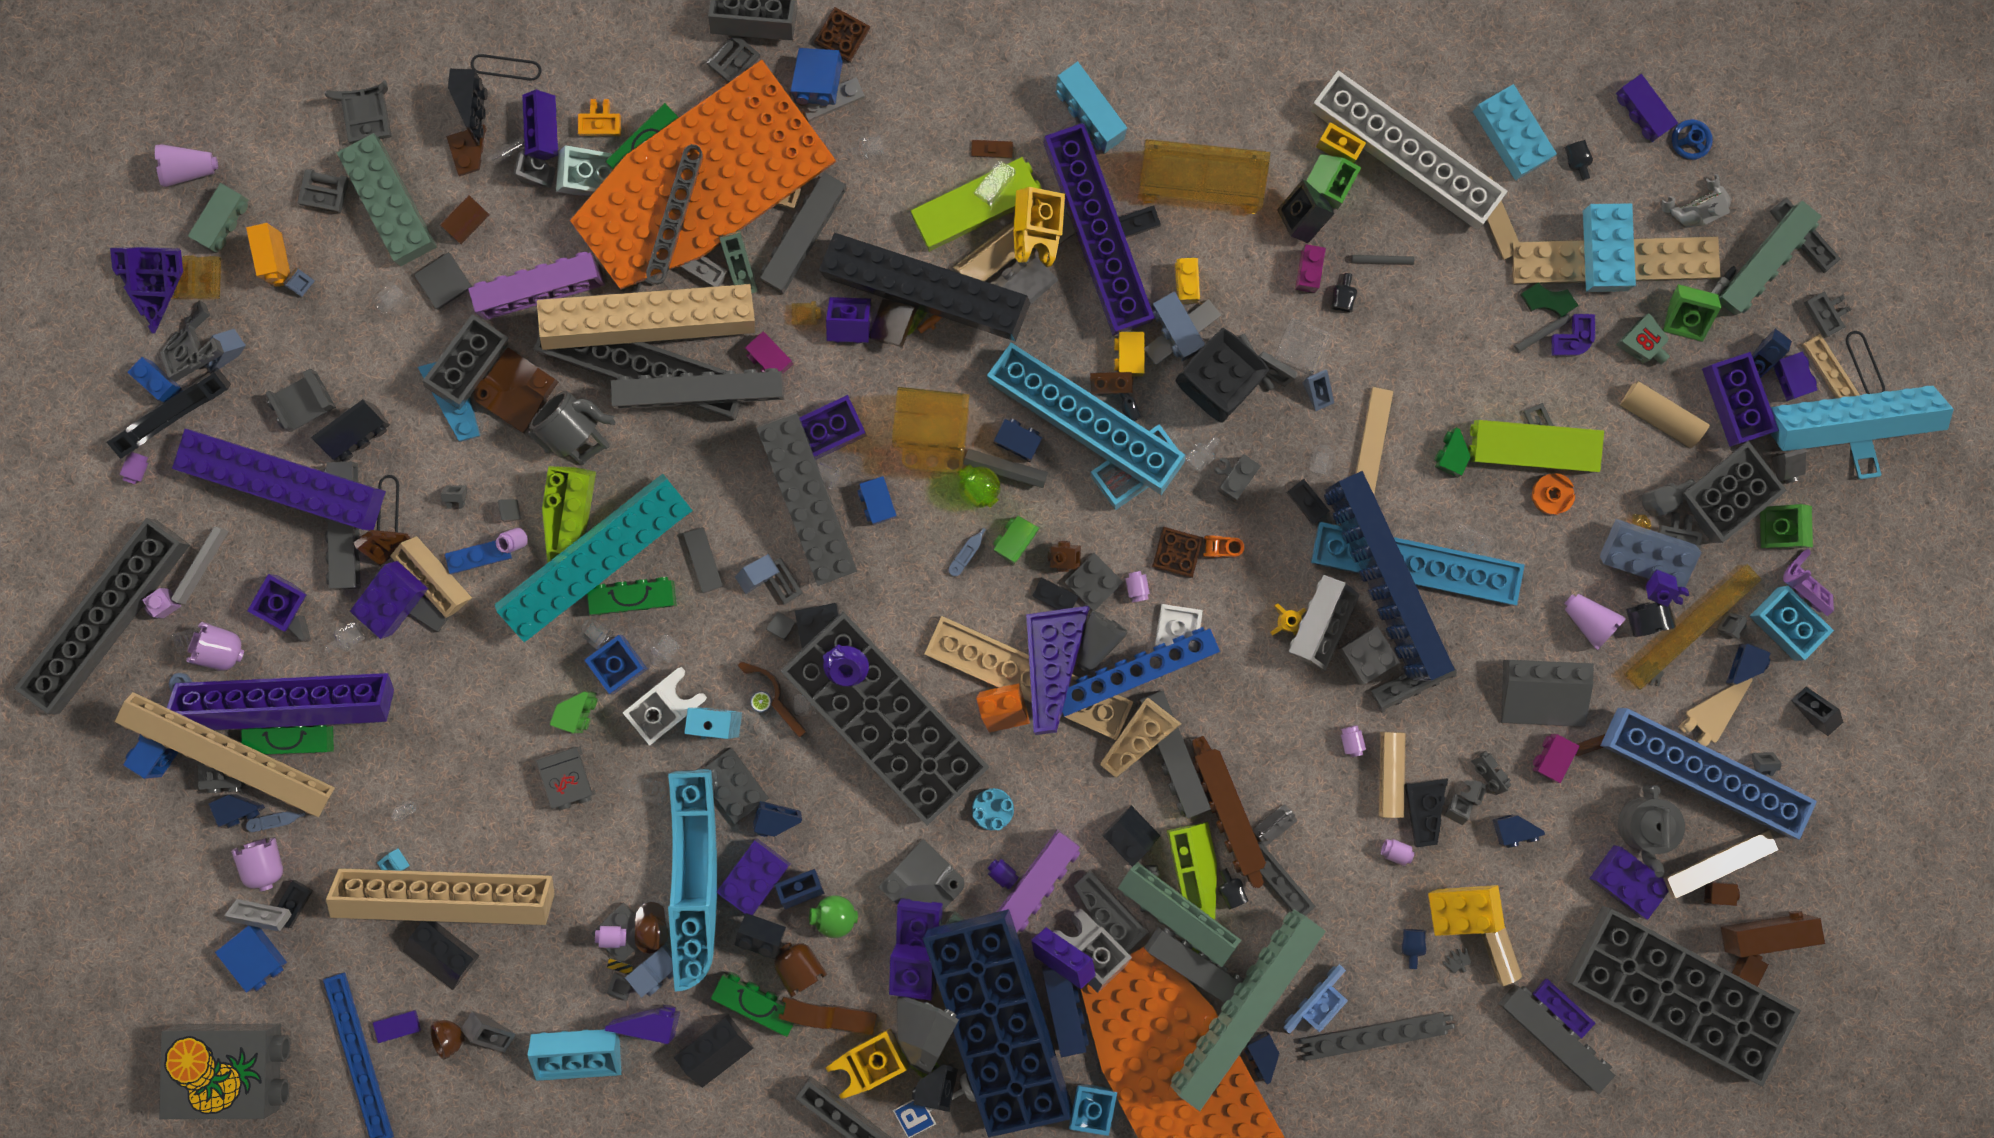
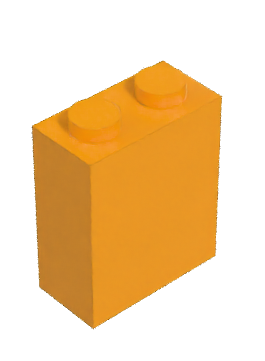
M268 223L246 227L256 276L275 287L284 286L283 282L291 273L282 232Z

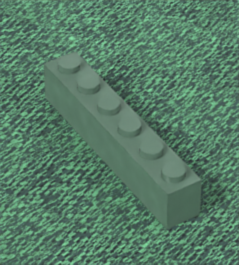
M1804 201L1795 204L1730 281L1726 289L1722 291L1719 295L1720 304L1734 315L1741 312L1744 314L1752 306L1751 300L1754 297H1759L1766 289L1764 285L1767 281L1771 282L1778 275L1777 269L1789 262L1792 258V251L1799 249L1806 241L1804 237L1807 233L1811 234L1819 226L1817 222L1822 216Z
M1138 862L1129 870L1118 887L1126 897L1133 899L1143 910L1150 912L1160 923L1170 927L1176 935L1187 940L1196 950L1203 952L1213 963L1223 967L1242 941Z

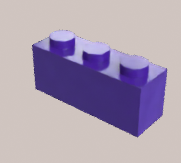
M1642 73L1616 92L1619 104L1628 109L1631 120L1639 124L1642 128V135L1646 139H1650L1651 142L1678 124Z
M537 89L523 94L525 155L544 161L558 156L556 96Z
M1047 927L1031 940L1035 958L1080 989L1096 976L1093 959Z

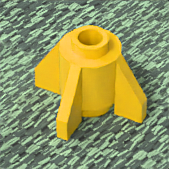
M1277 603L1274 607L1280 614L1277 621L1278 626L1270 631V634L1274 635L1283 630L1284 632H1293L1296 636L1299 631V623L1302 620L1301 616L1306 612V609L1302 608L1298 612L1294 610L1286 611ZM1290 617L1293 618L1292 625L1288 623V618Z

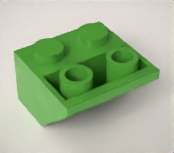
M1321 154L1307 182L1328 200L1331 207L1338 210L1361 167L1342 157Z
M584 691L557 704L550 725L571 733H582L583 730H587L591 718H588L590 710H594L598 702V698H595L597 693Z

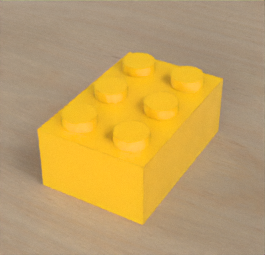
M1498 885L1436 889L1428 893L1435 936L1497 933L1505 928Z

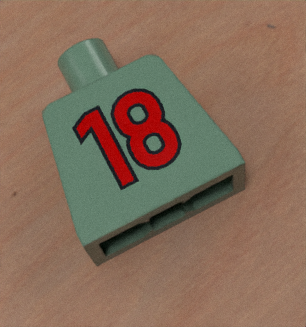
M1649 313L1642 316L1616 344L1642 363L1654 358L1661 365L1670 357L1662 349L1669 338Z

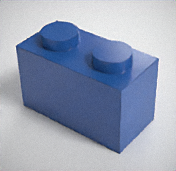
M141 357L127 372L157 400L162 402L174 396L182 389L176 382L169 379L168 375L153 361Z
M883 476L859 484L861 489L857 491L861 502L865 501L867 509L864 510L868 522L872 521V524L876 525L897 518Z

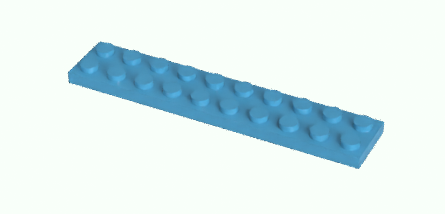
M1319 522L1311 563L1359 573L1361 568L1358 562L1355 563L1351 557L1350 552L1352 549L1349 543L1346 544L1341 534L1343 532L1342 527ZM1394 537L1415 585L1513 606L1517 605L1525 564Z

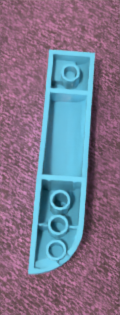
M709 769L674 771L668 774L673 837L672 883L668 912L675 992L687 990L698 984L708 973L713 960L717 905V847L712 772Z

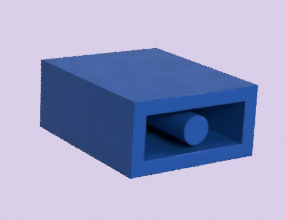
M799 48L791 87V94L795 103L803 105L808 103L819 104L821 106L835 105L843 64L839 50Z
M250 925L215 952L246 993L252 990L257 992L267 984L265 980L270 976L275 978L284 971L282 967L287 963L262 929Z

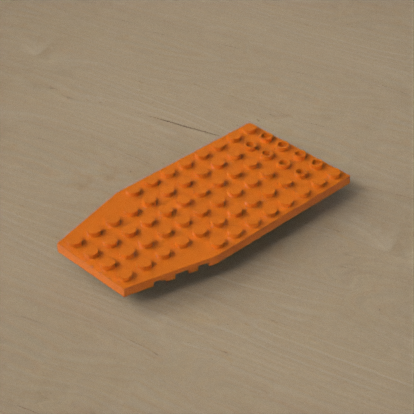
M763 60L754 64L628 153L571 218V223L620 289L647 279V267L683 151L688 145L694 144L699 146L703 153V160L669 270L685 265V263L692 260L695 261L702 258L721 244L720 236L743 229L836 162V159ZM690 150L687 154L688 159L696 160L699 157V152L697 150ZM688 169L681 173V177L684 180H690L693 176V172ZM683 189L675 193V198L678 200H684L687 196V192ZM673 209L669 213V218L672 220H677L681 216L680 211L677 209ZM671 229L665 230L663 238L671 240L674 237V231ZM660 249L657 252L659 260H665L668 257V251L665 249ZM654 269L650 276L662 274V271Z
M1142 947L1129 954L1132 958L1127 966L1098 993L1088 983L1081 989L1102 1072L1112 1090L1117 1092L1116 1098L1138 1138H1285L1240 1055L1201 1111L1179 1097L1170 1086L1173 1075L1177 1071L1180 1072L1183 1068L1185 1058L1195 1051L1200 1037L1205 1036L1209 1031L1211 1021L1214 1018H1218L1213 1006L1185 976L1148 953Z

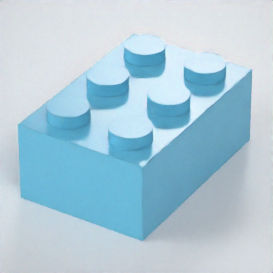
M1789 586L1777 587L1749 616L1794 661L1806 660L1834 631Z

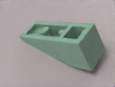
M738 230L720 236L734 285L750 284L751 293L758 292L741 231Z

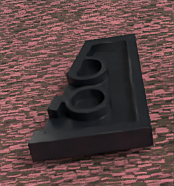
M1448 778L1405 784L1416 848L1438 845L1442 821L1441 814L1445 802L1444 796Z

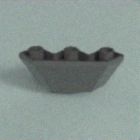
M899 996L896 1002L897 1043L909 1064L929 1075L959 1019L955 1018L956 1014L948 1009L943 1011L928 1002L922 1003L913 998Z

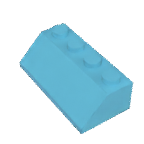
M603 1029L531 1034L528 1059L536 1081L621 1075L620 1039L618 1033Z

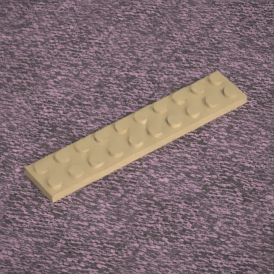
M1718 237L1634 239L1636 281L1719 279L1721 277ZM1584 240L1513 242V285L1585 283Z
M941 616L925 651V655L998 688L1020 683L1024 699L1032 702L1028 654ZM1072 674L1069 687L1077 684L1076 679H1079V677ZM1092 683V691L1095 693H1100L1102 691V687H1099ZM1078 689L1073 690V700L1081 701L1083 693ZM1116 695L1065 716V718L1117 740L1133 701Z

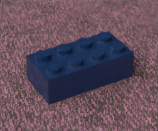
M1047 965L1042 966L1061 1058L1085 1053V1046L1089 1045L1085 1028L1081 1029V1024L1085 1023L1081 1007L1077 1008L1076 1003H1080L1077 987H1072L1070 981Z

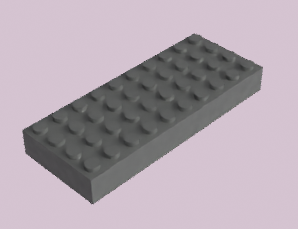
M844 611L781 668L784 676L927 826L989 768L988 764ZM837 645L857 648L868 660V674L857 685L848 687L837 685L830 681L824 672L823 655Z
M1603 905L1564 980L1762 1087L1801 1011L1625 915Z

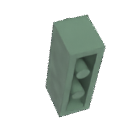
M220 183L188 237L217 253L218 250L225 246L226 237L229 232L235 230L240 214L246 212L249 200Z

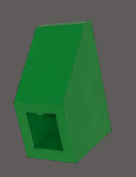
M1456 427L1451 432L1447 431L1443 439L1445 446L1443 450L1437 452L1434 461L1437 462L1435 468L1458 478L1463 475L1471 456L1461 430Z

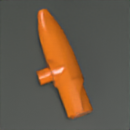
M933 315L917 328L918 331L922 334L927 329H936L935 324L942 317Z

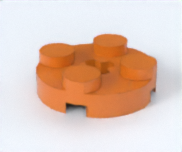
M1558 473L1542 476L1535 482L1532 488L1531 499L1536 508L1544 514L1557 515L1566 512L1575 501L1573 483L1569 478ZM1556 489L1558 498L1551 499L1549 497V490L1553 491Z

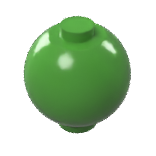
M838 895L825 897L818 903L817 908H810L809 924L815 925L817 930L828 938L835 939L847 935L858 921V912L854 911L852 903Z

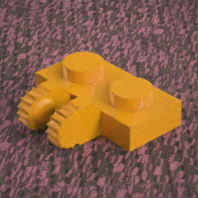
M591 99L590 114H578L579 136H621V115L610 114L609 99L603 100V114H597L598 104L596 99Z

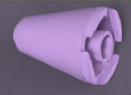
M163 144L155 145V160H158V167L156 169L160 185L163 187L212 175L218 169L217 157H213L210 152Z
M1572 594L1564 603L1567 606L1565 611L1596 650L1626 620L1622 615L1580 594L1576 597Z

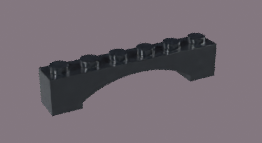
M217 367L110 436L106 443L121 459L184 415L228 390L231 383Z

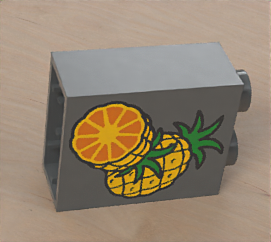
M281 1023L178 1024L161 1031L159 1120L265 1119L279 1111L280 1106H284L289 1097V1082L287 1079H280L281 1062H286L290 1054V1038L288 1035H281Z

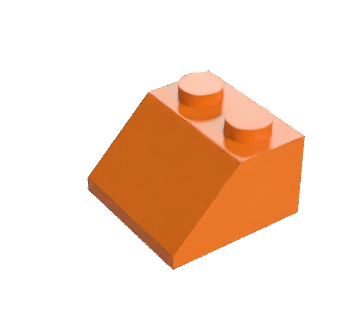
M1020 683L979 692L976 699L981 718L989 733L1030 724Z

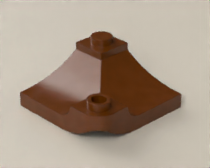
M507 348L488 376L479 382L473 395L479 404L525 434L532 419L547 403V398L559 382L510 348ZM487 391L486 397L482 398L481 393Z

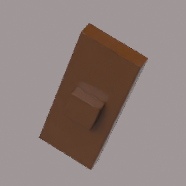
M972 140L971 156L1012 158V141Z

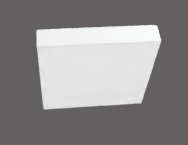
M1161 604L1155 646L1163 643L1166 646L1174 644L1173 639L1182 635L1185 638L1193 636L1192 631L1199 629L1201 626L1203 610ZM1190 641L1188 645L1189 650L1197 652L1198 644L1195 641Z

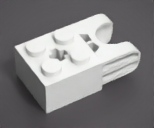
M682 667L677 668L623 712L649 746L685 718L688 708L698 707L707 699L704 693H699L688 700L681 699L676 694V685L685 676V670ZM650 710H657L659 712L657 715L659 719L657 721L649 719L651 715L649 713Z

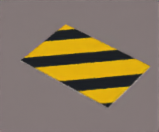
M609 958L607 968L629 975L632 972L633 966Z

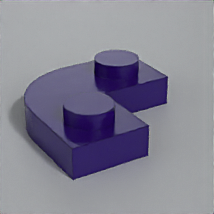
M1573 314L1572 334H1553L1551 336L1552 356H1578L1585 353L1595 340V314Z

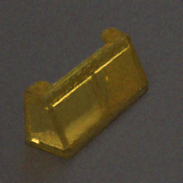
M1145 139L1142 149L1137 199H1142L1143 203L1149 204L1154 203V200L1164 198L1241 206L1245 213L1256 214L1263 207L1271 152Z

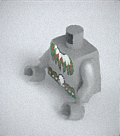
M1714 174L1715 180L1710 181L1706 178L1708 189L1714 192H1710L1682 207H1675V198L1669 196L1668 202L1662 200V211L1665 213L1672 212L1671 215L1683 224L1685 228L1703 226L1730 213L1731 197L1724 187L1720 185L1719 175Z

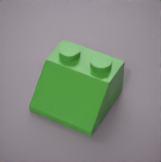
M1678 284L1670 299L1663 331L1704 341L1721 309L1718 294Z
M1804 504L1767 506L1760 512L1761 548H1813L1812 506Z
M1017 516L1016 519L1011 518L1005 526L1007 531L1004 536L999 535L993 543L995 546L994 552L1015 565L1039 530L1036 525L1020 516Z

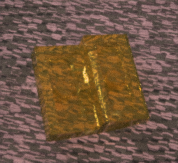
M182 256L183 273L174 291V298L220 299L221 257Z

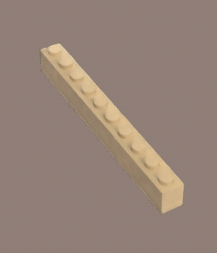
M134 692L124 701L115 720L116 723L125 729L133 730L147 739L163 744L166 748L180 752L187 758L195 759L209 768H214L228 777L242 781L247 786L259 789L269 796H274L286 804L295 806L307 814L318 818L335 789L333 786Z

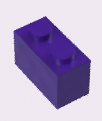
M1803 351L1785 357L1773 366L1786 401L1818 390L1816 387L1817 381L1809 369V360L1804 356Z

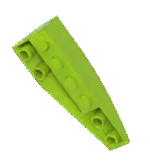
M548 467L542 504L547 563L586 533L596 471L577 467Z
M1208 822L1167 830L1180 894L1215 920L1217 861Z

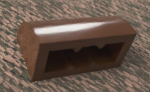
M468 195L440 226L462 244L490 214Z

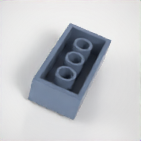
M1615 519L1601 551L1600 558L1605 565L1648 579L1651 578L1656 569L1675 576L1678 587H1686L1702 552L1695 544Z

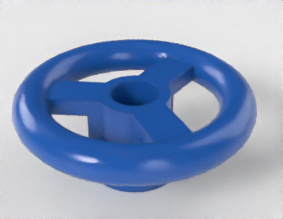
M1685 120L1679 123L1672 133V146L1676 153L1685 159L1696 160L1702 158L1712 147V133L1708 126L1699 120ZM1686 126H1691L1687 136L1678 140L1680 131ZM1706 136V145L1704 146L1702 142ZM1688 144L1689 146H1694L1700 152L1688 153L1680 146Z

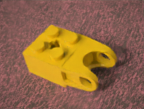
M1033 187L1016 191L1014 251L1015 258L1019 263L1027 262L1034 247L1038 251L1040 261L1048 268L1052 266L1056 258L1059 238L1062 236L1065 194Z
M891 1028L853 1047L828 1065L826 1070L830 1072L843 1069L849 1073L851 1083L845 1091L839 1094L840 1099H844L870 1090L905 1072L910 1066ZM878 1055L883 1057L882 1064L881 1061L877 1062L875 1059Z

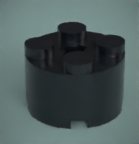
M1647 602L1626 609L1634 637L1655 634L1656 632L1676 627L1670 604L1667 607L1657 602Z

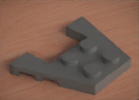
M200 300L195 305L197 310L192 317L189 316L184 319L186 325L180 330V333L175 332L160 352L168 378L174 382L224 354L220 341L214 337L201 348L195 329L210 316L206 304Z

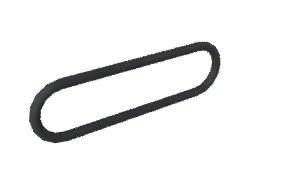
M486 54L475 55L471 60L472 69H475L473 63L478 57L535 64L539 69L538 75L533 78L476 70L478 74L532 81L538 79L542 72L541 66L537 62Z
M1851 331L1846 336V344L1866 393L1870 394L1849 344V337L1852 334H1859L1863 338L1882 385V392H1884V382L1864 334L1860 331Z
M385 475L379 481V489H382V482L386 478H392L396 482L395 532L398 533L399 481L393 475ZM380 508L379 515H378V518H377V530H379V531H380L381 508Z

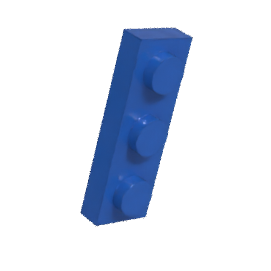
M495 540L445 553L449 574H455L512 559L511 553L499 551Z

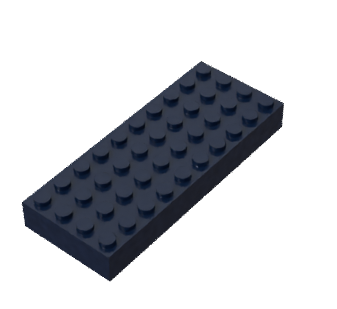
M1360 471L1326 488V494H1324L1325 501L1329 506H1332L1335 512L1333 513V518L1336 524H1340L1343 529L1341 533L1343 540L1346 544L1349 543L1352 549L1350 552L1351 557L1355 563L1358 562L1361 568L1359 574L1363 582L1367 581L1370 588L1368 590L1369 596L1372 601H1376L1379 607L1377 613L1382 621L1385 620L1388 627L1386 628V633L1390 640H1394L1397 646L1394 649L1398 658H1402L1405 666L1403 669L1406 676L1411 678L1412 681H1431L1454 671L1453 664L1364 472Z
M1007 909L928 929L923 937V941L945 1008L956 1014L955 1018L959 1019L953 1032L988 1138L1070 1120L1073 1106L1010 910Z

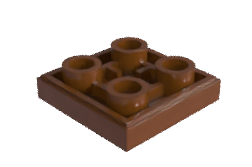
M834 7L814 43L826 50H839L841 58L851 63L870 30V26Z
M1163 526L1152 567L1193 578L1203 537Z

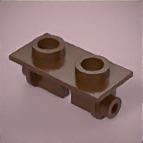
M1132 372L1090 373L1091 394L1133 393Z

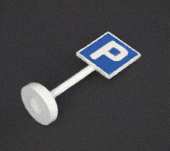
M966 1072L960 1077L962 1089L953 1093L952 1100L965 1093L970 1101L976 1102ZM911 1100L894 1109L893 1112L907 1137L911 1138L936 1125L930 1113L934 1109L914 1105V1100Z

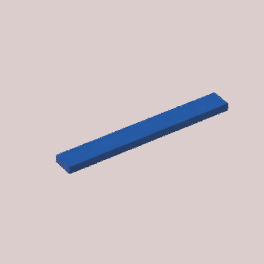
M344 972L323 979L369 1137L393 1138L394 1135L346 974Z

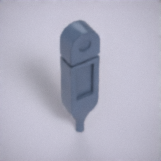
M982 528L978 534L969 538L949 567V573L952 576H959L981 545L982 534L985 532V528Z
M287 811L254 818L246 823V828L250 832H257L289 825L299 817L306 816L305 812L298 814Z

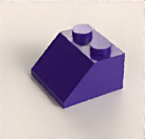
M829 297L826 317L827 341L837 343H868L871 299Z
M268 574L247 611L286 632L307 594L284 578Z

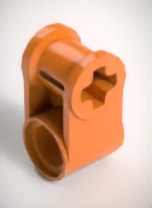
M1214 535L1204 536L1206 551L1203 553V557L1236 558L1244 551V543L1239 538ZM1234 542L1239 545L1238 553L1230 552V543Z

